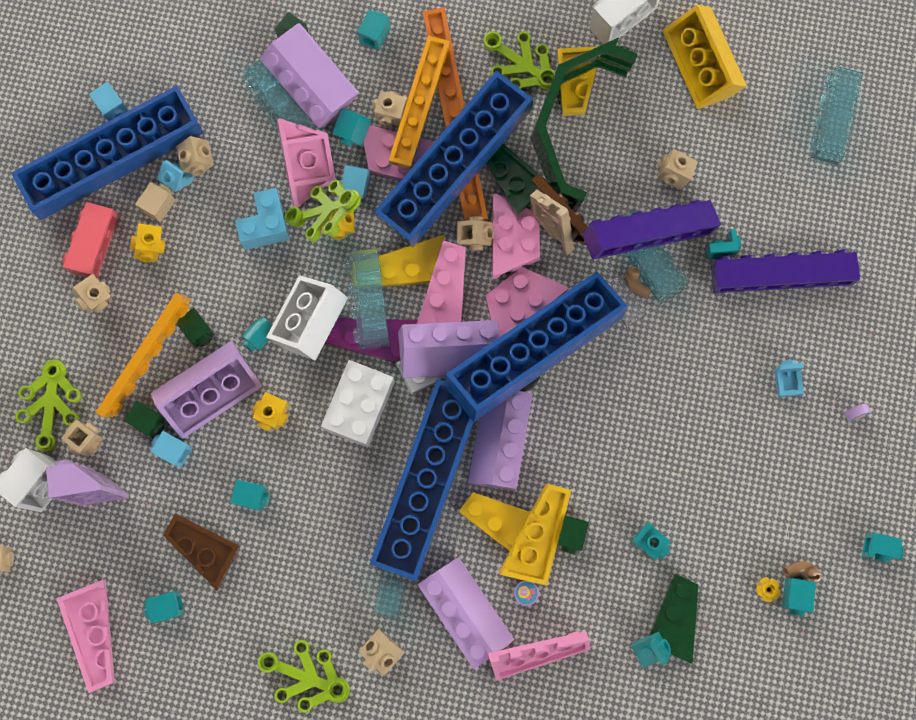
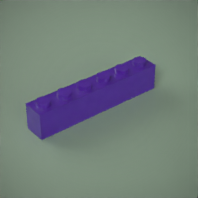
M695 200L687 205L678 203L666 209L658 207L646 213L637 211L630 216L623 217L622 215H617L605 221L597 219L589 223V227L583 232L582 236L591 258L594 260L708 236L721 225V222L711 200L702 202Z
M847 249L837 250L829 254H825V251H814L810 255L792 252L787 254V256H778L776 253H771L759 258H755V255H744L740 259L722 256L717 258L711 265L713 293L851 286L860 280L857 252H848Z

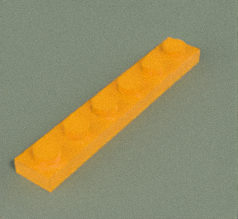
M427 36L388 160L389 164L407 169L412 168L450 47V41Z
M175 293L96 410L98 415L102 418H109L119 414L123 408L122 403L125 398L134 392L138 379L149 370L150 366L148 364L152 358L161 352L163 348L162 343L174 333L176 329L175 324L179 318H182L188 312L189 303L191 302L190 298L184 294Z

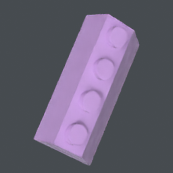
M300 23L273 41L259 58L318 128L333 124L339 117L341 109H346L359 94L356 88Z
M497 320L402 325L398 331L402 379L446 376V373L499 338Z
M231 340L153 391L151 396L157 409L181 439H184L261 388L262 384Z
M518 391L479 418L468 483L516 491L533 393Z
M71 460L56 461L55 466L46 467L48 494L51 499L84 506L129 498V493L102 473L94 471V468L79 466V463H71Z
M459 557L418 584L473 669L489 660L488 653L502 650L515 640Z

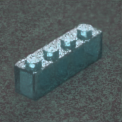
M261 60L242 70L246 78L243 80L244 84L250 92L255 91L258 96L255 98L262 110L265 108L270 113L268 118L274 127L278 126L276 119H284L316 130L308 115Z
M836 66L831 74H827L824 82V87H827L826 94L822 95L819 107L822 108L821 115L817 116L814 125L817 133L816 136L812 137L809 149H812L811 158L836 165L844 158L863 72Z
M634 208L622 216H630L637 212V209ZM662 246L626 253L632 264L640 269L641 277L647 286L652 289L651 292L660 305L681 293L687 287L686 275L682 270L676 268L673 263V256L669 251H665Z
M376 248L349 252L350 260H345L347 274L352 276V282L348 283L350 297H354L355 305L351 306L352 320H357V329H353L355 343H359L361 349L390 346L378 250Z

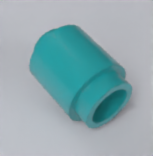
M264 317L255 320L241 336L244 340L242 345L251 352L254 350L260 352L269 341L266 337L273 324Z

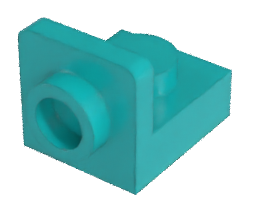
M736 228L730 229L726 236L727 242L720 239L709 243L705 250L706 260L717 259L722 256L734 257L739 249H741L740 235H737Z
M659 632L637 640L631 645L643 668L657 662L665 665L671 655L669 643L661 637Z

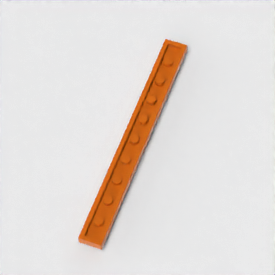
M445 7L422 12L427 36L450 41V47L437 85L445 127L447 128L464 109L465 104ZM478 172L459 194L464 221H468L469 217H483V221H488Z

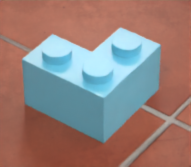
M277 188L255 192L254 198L258 215L235 220L239 240L243 248L248 250L290 240L283 205Z

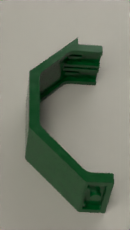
M619 37L558 65L530 137L546 180L557 194L561 193L568 200V206L572 210L577 211L583 203L587 192L566 183L546 124L562 84L595 68H602L626 78L638 54L634 53L629 47L616 46Z

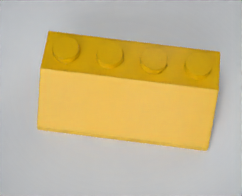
M696 5L662 30L697 109L726 100L747 87L711 7Z

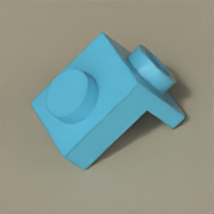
M168 160L162 162L157 179L176 192L191 184L194 175L183 172L177 163L173 165Z
M796 360L782 361L781 365L774 369L778 397L801 396L804 394L801 375L804 363H796Z

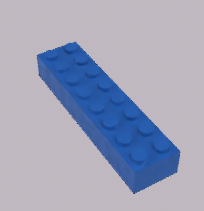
M496 70L374 211L377 218L411 247H414L533 109V98Z
M176 85L13 171L11 175L30 211L40 220H43L176 149L177 145L190 136L198 137L204 134Z
M595 272L446 373L444 386L473 422H475L621 320L628 305L598 272Z
M440 379L436 380L370 561V565L417 582L474 425L473 420L444 386L445 381Z

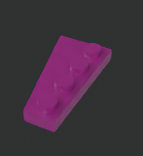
M337 318L324 344L397 363L401 361L398 331L402 325L417 324L418 320Z

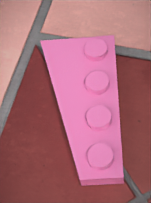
M443 240L417 324L462 322L466 247Z
M101 580L57 598L88 693L115 683L106 580Z
M584 631L490 652L488 656L497 681L591 649L587 632Z

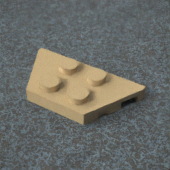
M536 190L530 195L534 217L552 239L557 238L563 244L562 251L568 256L574 250L569 211L551 199L547 194Z

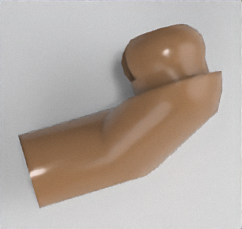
M629 267L625 273L627 288L631 292L647 299L652 289L641 284V271L638 267Z
M800 561L783 567V572L787 579L798 575L807 581L816 583L822 579L821 571L807 561Z

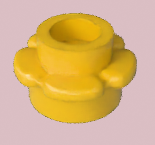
M762 578L756 587L757 595L765 602H772L773 599H778L781 594L779 590L780 584L775 579Z

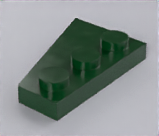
M503 143L487 161L486 165L514 213L518 216L531 204L530 195L538 190L531 180L539 173Z
M674 574L649 635L659 632L661 637L669 643L671 655L693 664L699 585Z

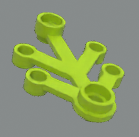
M490 31L485 34L483 44L487 51H497L516 64L509 66L495 65L491 69V76L496 70L500 71L503 76L529 73L534 77L527 79L512 78L510 81L518 83L521 90L538 86L541 90L548 91L551 82L545 83L543 80L548 78L552 81L555 71L550 69L548 59L549 47L546 44H538L535 49V55L540 59L541 69L533 65L530 49L531 36L528 32L522 31L517 36V44L521 47L522 56L502 44V38L498 32ZM526 37L528 40L523 42L520 38ZM493 41L496 43V45L491 46L488 43ZM544 49L546 53L540 54L538 50Z
M333 180L329 184L328 190L333 195L339 196V199L333 202L326 195L325 189L315 186L311 191V197L323 205L305 211L295 206L291 207L285 214V222L292 227H302L306 220L318 217L314 224L306 230L305 237L311 242L318 241L321 237L320 229L323 225V232L330 237H334L339 232L338 224L343 217L359 207L361 201L359 192L350 189L345 190L344 185L340 181ZM334 211H337L333 218L330 221L326 222L334 213Z
M59 360L47 361L42 367V375L32 384L22 386L18 391L21 399L30 401L35 397V393L47 384V390L44 395L26 410H18L15 415L17 422L29 424L32 421V417L44 408L42 431L35 441L36 447L43 452H52L58 445L57 438L52 434L55 408L63 416V422L66 425L70 426L73 424L68 422V418L71 415L75 416L74 422L76 420L80 421L79 415L72 412L57 394L59 384L66 392V399L68 401L78 403L83 397L82 392L74 388L65 377L66 367ZM56 367V373L51 375L50 370ZM29 389V396L24 397V391ZM77 392V398L72 400L71 394ZM27 413L26 420L22 421L21 415ZM48 438L47 445L43 446L42 440Z
M299 640L294 644V651L299 655L304 670L279 661L278 656L273 652L263 653L258 659V667L262 672L270 673L275 670L301 681L290 687L277 689L274 694L275 700L278 703H285L290 697L312 687H317L324 691L311 698H301L297 703L299 711L307 713L314 706L327 700L333 703L345 701L350 694V685L344 678L337 676L331 661V651L323 649L317 653V661L323 664L328 679L326 680L317 674L308 652L310 648L309 643L305 640ZM299 643L306 645L304 652L298 651L297 646ZM322 652L328 653V661L324 662L320 659ZM267 657H271L273 659V665L271 667H268L265 664V660ZM336 685L342 687L340 695L335 694L333 691ZM279 691L286 692L287 697L285 700L279 699ZM303 700L309 701L310 707L308 709L301 707Z

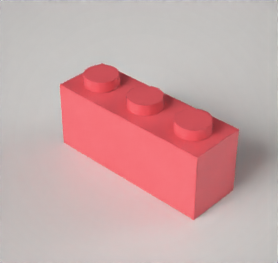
M86 202L84 208L80 210L77 229L71 235L70 249L63 257V267L68 272L86 278L94 274L98 278L119 215L113 209Z

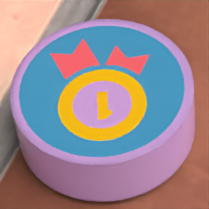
M868 404L858 405L845 412L848 422L871 414Z
M522 581L516 585L514 597L519 604L529 606L538 599L539 590L533 582Z

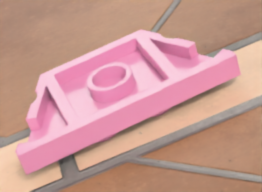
M276 119L293 207L299 208L305 201L311 198V191L315 186L324 188L333 180H336L328 134L284 119Z
M369 126L364 139V147L371 174L401 181L411 170L389 164L388 160L397 132ZM421 138L412 167L431 147L434 141Z
M493 194L492 279H497L501 274L511 270L512 272L516 271L523 265H530L539 261L540 233L539 222L535 219L533 211L526 208L520 215L516 216L506 198Z
M524 267L518 269L485 297L490 319L497 320L499 337L566 293L568 287Z

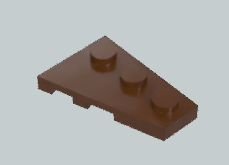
M176 513L163 534L178 552L218 591L241 546Z

